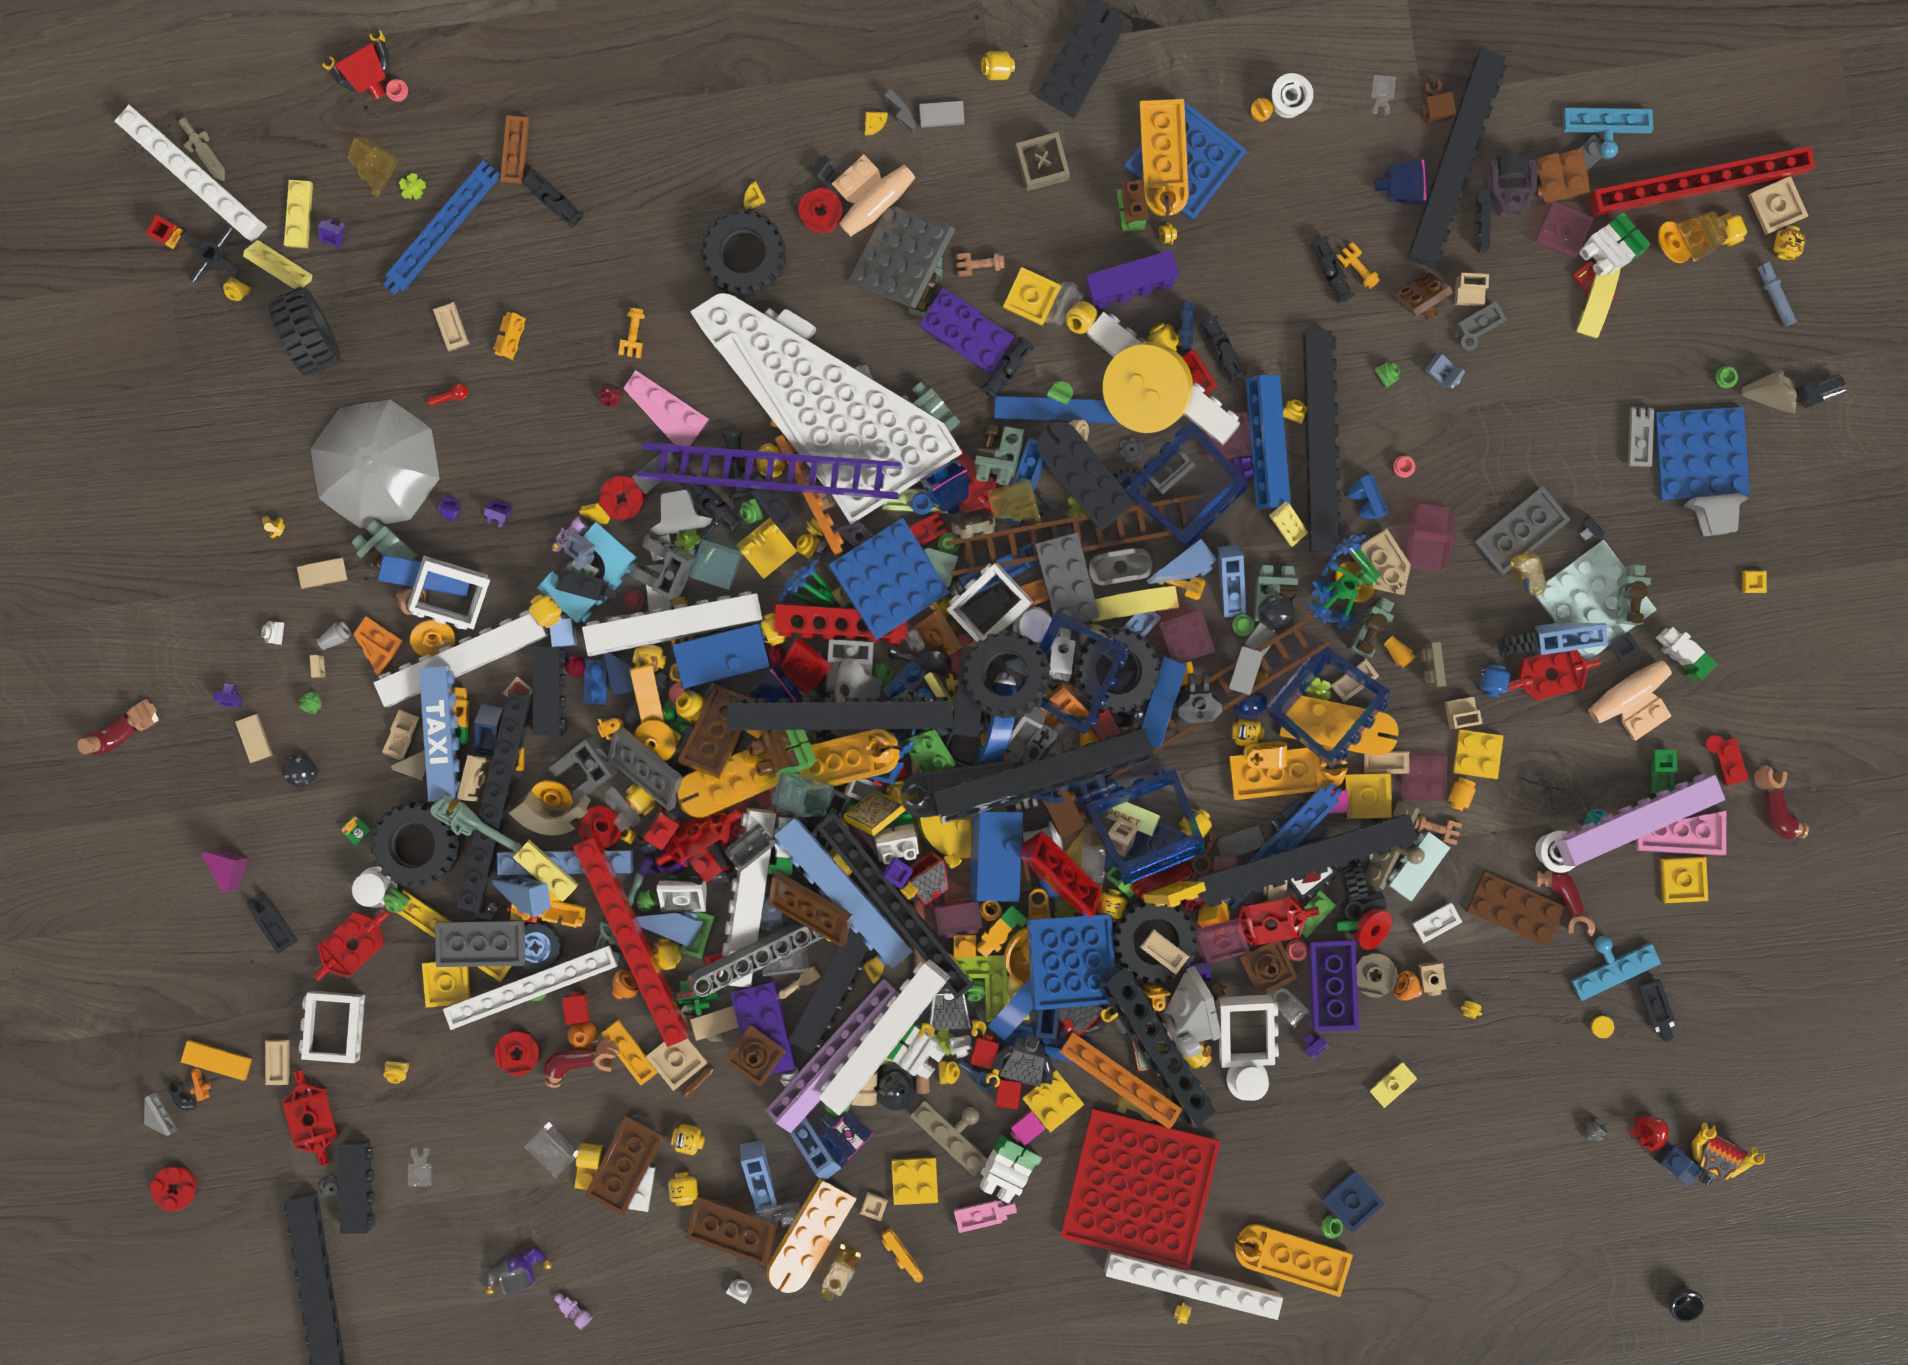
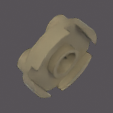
M977 515L958 519L957 524L952 522L951 526L952 532L964 539L973 537V533L995 532L994 527L996 523L993 515H987V519H981V516Z
M1369 953L1362 955L1356 962L1357 989L1366 996L1382 997L1396 986L1398 972L1394 963L1387 956L1380 953ZM1374 969H1378L1377 973L1381 974V976L1372 981V977L1369 974Z

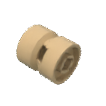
M877 1072L872 1075L850 1103L851 1105H876L877 1091L874 1090V1087L877 1086Z

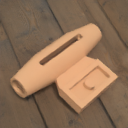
M865 155L859 158L832 183L833 187L847 202L854 203L840 221L839 225L851 237L873 223L902 196L915 179L913 173L905 165H902L881 179L879 170Z
M1660 660L1636 671L1608 690L1588 709L1591 717L1599 724L1621 714L1622 724L1632 740L1636 741L1671 717L1661 698L1652 693L1672 674L1670 668L1663 660Z

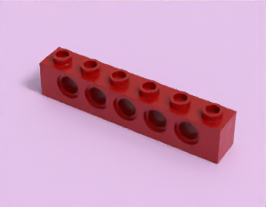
M774 605L773 632H778V636L791 637V633H800V638H813V634L822 635V639L835 640L836 635L844 636V640L857 641V637H866V642H879V638L875 640L868 628L864 632L857 629V622L862 618L856 609ZM794 615L799 616L802 620L799 628L791 625V618ZM815 617L823 619L824 625L821 629H816L813 626ZM838 618L843 619L846 624L842 631L835 627V621ZM907 621L880 638L887 639V643L900 644V640L907 639Z

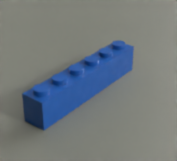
M1257 375L1246 378L1256 510L1277 509L1285 501L1291 505L1280 375Z

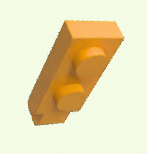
M889 1227L883 1231L882 1237L884 1239L882 1243L888 1251L892 1250L897 1256L895 1261L901 1269L905 1268L916 1282H921L923 1280L922 1271L897 1235Z

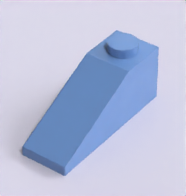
M1200 539L1146 581L1149 584L1190 579L1199 573L1204 576L1213 569L1211 564L1217 559L1202 539Z
M1240 545L1217 547L1224 617L1246 614L1244 557Z
M1552 623L1534 626L1540 648L1538 651L1541 655L1608 645L1606 623Z
M504 875L492 879V884L520 912L528 913L530 916H539L543 914V911L551 909L547 883L518 875Z
M685 910V913L636 917L642 928L685 946L695 945L703 921L697 918V914Z
M805 1117L790 1135L815 1175L825 1181L842 1167L812 1123Z
M762 1140L741 1144V1163L756 1212L777 1208V1200Z

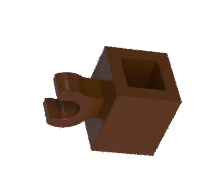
M1440 80L1435 83L1436 90L1430 89L1429 82L1424 85V92L1429 97H1426L1422 105H1420V112L1422 118H1425L1426 124L1449 120L1456 115L1452 92L1442 94V83Z

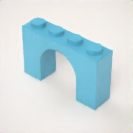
M595 522L583 538L595 545L594 550L601 556L605 565L603 580L609 582L608 588L615 590L623 581L620 578L626 572L630 573L633 563H636L638 558L599 523ZM551 572L537 588L545 595H551L560 608L576 623L580 624L582 621L586 623L593 615L591 611L595 606L598 605L600 607L604 602L556 590L559 575Z

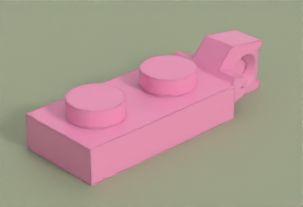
M992 1200L954 1209L959 1233L1002 1223V1221L1007 1220L1006 1215L1017 1213L1015 1201L1003 1204V1200Z

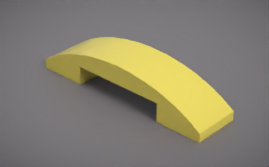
M1620 269L1610 276L1607 273L1601 276L1595 273L1585 309L1581 313L1576 329L1577 333L1598 338L1614 296Z
M1176 587L1147 589L1095 599L1099 618L1092 619V623L1179 608Z

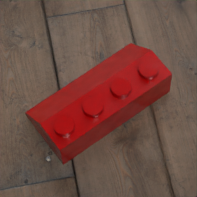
M1043 830L1024 842L1019 854L1022 861L1029 865L1039 878L1052 887L1053 891L1059 894L1069 907L1074 909L1079 915L1090 918L1095 916L1103 889Z

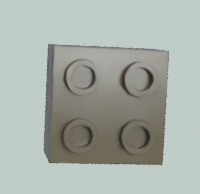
M1059 132L1016 143L1015 151L1026 191L1069 180L1070 172Z

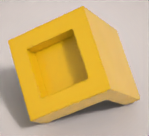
M1223 900L1222 904L1214 907H1209V904H1203L1199 910L1197 923L1208 935L1228 931L1231 909Z

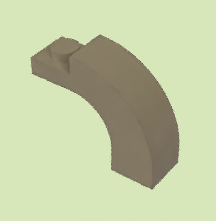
M529 791L514 803L509 814L521 825L534 832L544 835H562L571 832L577 827L579 819L588 812L586 808L591 800L584 794L566 807L554 808L544 804L532 791Z

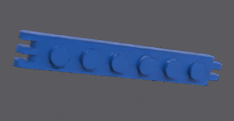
M485 160L479 164L385 276L388 279L383 287L389 289L392 284H395L390 290L393 295L399 289L404 291L500 179L501 174L498 171L490 177L495 170L492 166L488 167L484 172L488 165Z
M1333 782L1326 788L1321 786L1249 861L1294 848L1338 804L1339 800L1337 797L1342 791L1338 788L1332 794L1331 791L1336 786ZM1251 891L1243 893L1244 897L1234 900L1229 907L1232 910L1235 909ZM1230 898L1223 899V901L1227 904Z

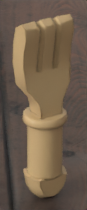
M812 966L803 972L797 981L793 980L791 984L780 989L778 997L780 999L787 998L788 995L797 989L800 990V986L809 985L820 978L821 975L815 966Z

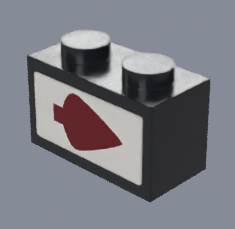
M1331 866L1328 867V872L1318 875L1312 872L1306 874L1307 878L1294 881L1292 878L1287 880V882L1299 898L1303 900L1306 897L1308 900L1318 892L1316 889L1319 886L1330 884L1335 879L1334 875L1337 871Z

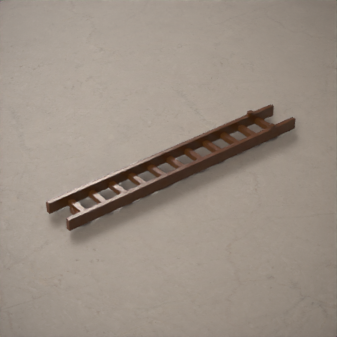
M1204 494L1132 506L1124 513L1136 511L1141 536L1126 539L1122 517L1120 516L1116 519L1119 540L1104 543L1102 531L1100 532L1094 525L1097 544L1083 547L1078 524L1079 521L1090 520L1087 515L1002 530L990 534L975 535L970 538L945 541L946 546L965 543L966 549L963 550L966 563H969V568L952 571L951 576L979 572L987 566L975 567L971 541L987 540L990 561L993 566L997 563L992 538L1008 535L1012 560L999 562L998 564L1001 567L1038 560L1034 545L1038 543L1036 529L1051 527L1052 537L1056 538L1059 537L1057 526L1072 523L1073 531L1078 532L1083 552L1210 528L1209 524L1189 527L1185 506L1187 501L1203 499ZM1178 503L1183 528L1168 531L1164 506ZM1157 507L1162 532L1147 535L1142 510ZM1029 531L1034 556L1019 559L1014 533Z
M1313 614L1255 649L1261 652L1275 643L1288 666L1274 674L1262 656L1261 664L1269 677L1257 685L1254 684L1251 694L1331 645L1328 640L1311 650L1298 629L1315 618ZM1291 632L1295 633L1307 653L1294 662L1280 642V639ZM1237 661L1209 677V683L1218 679L1231 701L1222 706V712L1248 696V694L1242 693L1235 697L1222 676L1235 668ZM1170 717L1168 724L1175 735L1164 741L1161 748H1153L1154 753L1203 723H1194L1180 732ZM1143 719L1137 724H1134L1129 728L1125 729L1117 736L1119 737L1125 735L1128 731L1138 728L1142 725ZM1132 767L1112 773L1106 777L1107 781H1111Z

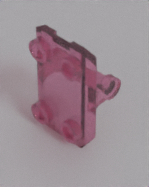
M1418 504L1414 508L1406 558L1411 564L1410 569L1442 573L1449 566L1451 548L1454 547L1456 541V534H1454L1456 516L1452 509L1428 504Z

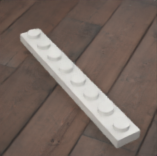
M609 945L444 1008L443 1011L450 1030L607 971L618 965Z

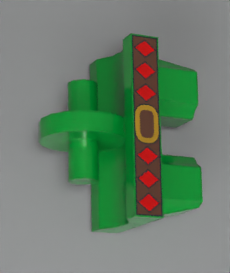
M700 980V986H702L703 980ZM687 981L679 983V993H676V1000L679 1001V1004H687L688 1010L696 1009L697 1016L702 1015V1008L710 1007L709 1000L719 999L718 991L704 997L698 996L689 989Z

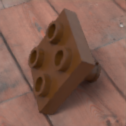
M1428 272L1421 275L1410 285L1401 288L1398 293L1393 295V298L1398 305L1415 317L1424 313L1425 319L1430 320L1434 318L1432 313L1435 317L1438 315L1435 305L1453 292L1448 284Z
M1281 941L1263 944L1239 956L1257 995H1264L1298 978Z
M750 1024L724 1062L761 1087L787 1050Z

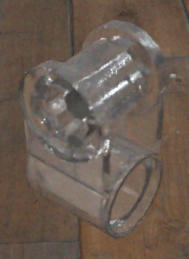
M1281 986L1270 991L1269 995L1272 996L1273 1002H1277L1278 1009L1282 1012L1281 1014L1294 1028L1303 1016L1311 1013L1285 987ZM1280 992H1285V1000L1282 1002H1277V994Z

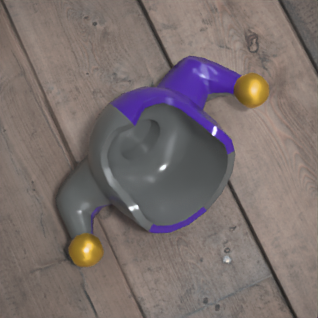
M532 1247L521 1256L508 1257L499 1266L493 1267L487 1272L485 1292L488 1295H492L495 1292L493 1286L496 1280L499 1281L504 1295L524 1291L536 1283L532 1270L533 1264L539 1261L543 1264V1268L548 1270L552 1268V1261L547 1260L543 1252L537 1247Z

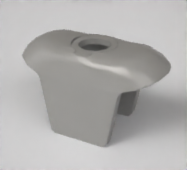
M686 490L675 491L661 495V521L651 528L650 531L656 535L679 533L704 528L713 519L698 516L691 494Z
M1741 493L1696 497L1686 502L1684 507L1695 511L1703 536L1721 535L1738 530L1739 506L1749 498Z
M1134 548L1095 556L1089 565L1091 579L1098 585L1143 579L1148 577L1152 571V560L1149 553L1144 549ZM1117 561H1123L1127 565L1126 571L1122 574L1114 570V564Z
M854 659L842 660L836 679V702H845V698H858V702H867V698H880L881 679L866 675L861 664Z

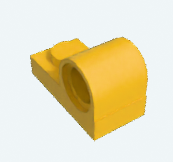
M581 1143L576 1158L577 1174L575 1188L585 1190L589 1188L602 1162L604 1146Z

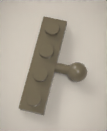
M1398 800L1393 810L1392 818L1403 814H1410L1414 824L1420 809ZM1397 846L1391 848L1392 852L1384 855H1378V852L1374 853L1364 874V879L1367 883L1384 890L1400 854L1407 856L1408 861L1416 865L1423 862L1425 858L1424 851L1419 847L1400 849Z
M926 1099L910 1114V1117L971 1175L975 1176L986 1165L988 1157L961 1133L968 1124L973 1125L979 1120V1112L976 1108L967 1107L964 1109L962 1119L955 1126Z

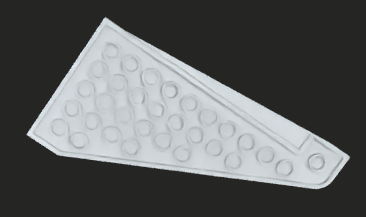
M717 294L691 311L702 331L723 355L799 454L901 462L903 465L902 470L883 468V473L885 474L884 487L880 489V491L897 492L898 494L962 454L961 449L943 422L735 296ZM818 463L816 476L825 487H830L833 464ZM839 466L838 488L852 489L855 466ZM861 467L859 489L874 490L877 468ZM831 494L850 524H853L890 500Z

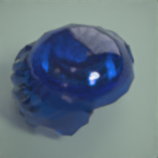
M1257 691L1255 696L1244 699L1239 706L1233 705L1235 716L1240 719L1258 718L1267 709V697L1260 691Z

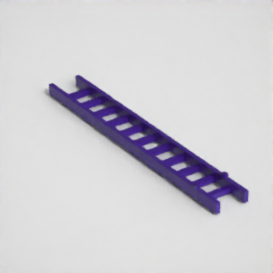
M642 442L644 450L661 451L658 473L638 472L637 476L642 480L899 499L897 492L880 491V489L884 487L885 474L883 473V468L902 470L903 465L901 462ZM668 452L683 453L679 475L665 473ZM689 453L704 455L701 477L686 476ZM711 455L725 456L722 478L708 477ZM732 457L747 458L744 480L729 479ZM754 458L768 459L765 482L751 481ZM775 460L790 461L787 483L772 482ZM796 462L811 463L808 485L793 484ZM818 463L833 464L830 487L815 486ZM840 465L855 466L852 489L837 487ZM861 467L877 468L874 490L859 489Z

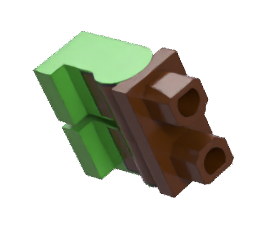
M1143 179L1121 182V189H1117L1116 194L1119 210H1124L1120 211L1122 232L1142 230L1145 227L1146 220L1149 219Z
M779 730L761 734L758 740L751 742L747 747L751 757L760 755L762 761L755 764L758 776L768 775L769 778H774L810 769L816 761L810 743H806L808 738L804 730Z

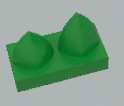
M670 699L661 707L664 723L681 736L687 725L696 724L679 716L676 712V704Z

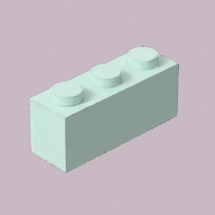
M1424 831L1423 834L1419 833L1417 835L1418 840L1413 841L1414 847L1421 848L1425 853L1423 862L1416 865L1408 861L1407 856L1403 855L1400 859L1402 863L1397 869L1394 868L1387 882L1389 887L1409 901L1414 899L1450 849L1449 846L1430 832Z

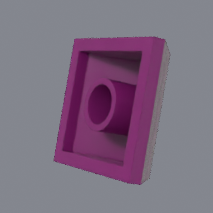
M213 850L201 854L222 893L240 888L248 858L222 850Z

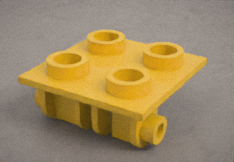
M771 518L767 519L736 545L763 579L798 552Z

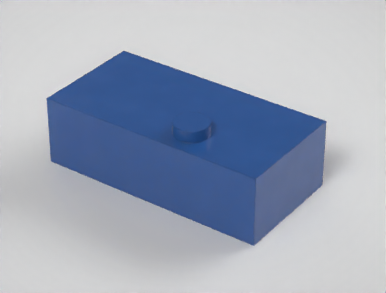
M759 624L672 645L682 689L770 667Z
M987 810L972 815L969 899L975 901L1019 902L1021 857H1019L1022 842V812Z

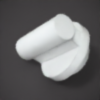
M268 621L266 625H263L261 636L266 643L282 645L284 623Z
M970 1035L948 1039V1046L951 1049L952 1055H956L957 1058L970 1055L969 1051L973 1049Z
M735 1279L729 1286L726 1294L745 1304L752 1292V1288L747 1281Z

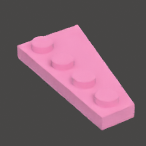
M636 370L624 387L625 391L674 445L692 446L709 421L707 417Z
M1726 811L1678 820L1636 839V850L1726 855Z

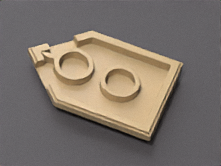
M1386 528L1361 544V550L1381 574L1376 582L1371 585L1372 588L1404 595L1411 564ZM1350 553L1351 556L1353 557V559L1355 560V562L1357 563V565L1359 566V568H1361L1362 565H1361V564L1359 563V561L1353 556V554Z

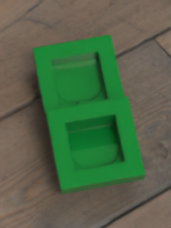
M1677 750L1653 751L1650 794H1656L1669 789V792L1674 790V772H1677Z

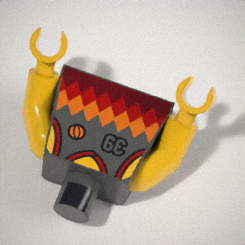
M1702 1123V1131L1691 1142L1694 1163L1704 1168L1698 1180L1710 1187L1716 1175L1728 1180L1744 1172L1754 1164H1762L1765 1160V1153L1756 1156L1758 1148H1752L1751 1155H1748V1151L1717 1136L1714 1125L1711 1129H1708L1707 1123Z

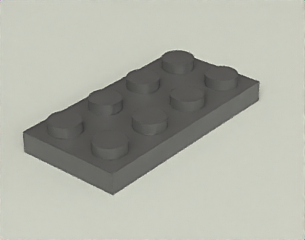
M1542 486L1476 539L1474 544L1497 572L1503 576L1568 523L1570 518Z
M1078 532L1035 543L1056 628L1060 629L1099 618Z
M620 725V728L613 732L608 758L613 765L638 786H641L646 793L668 811L672 810L676 805L682 776Z
M525 921L435 923L436 967L525 965Z

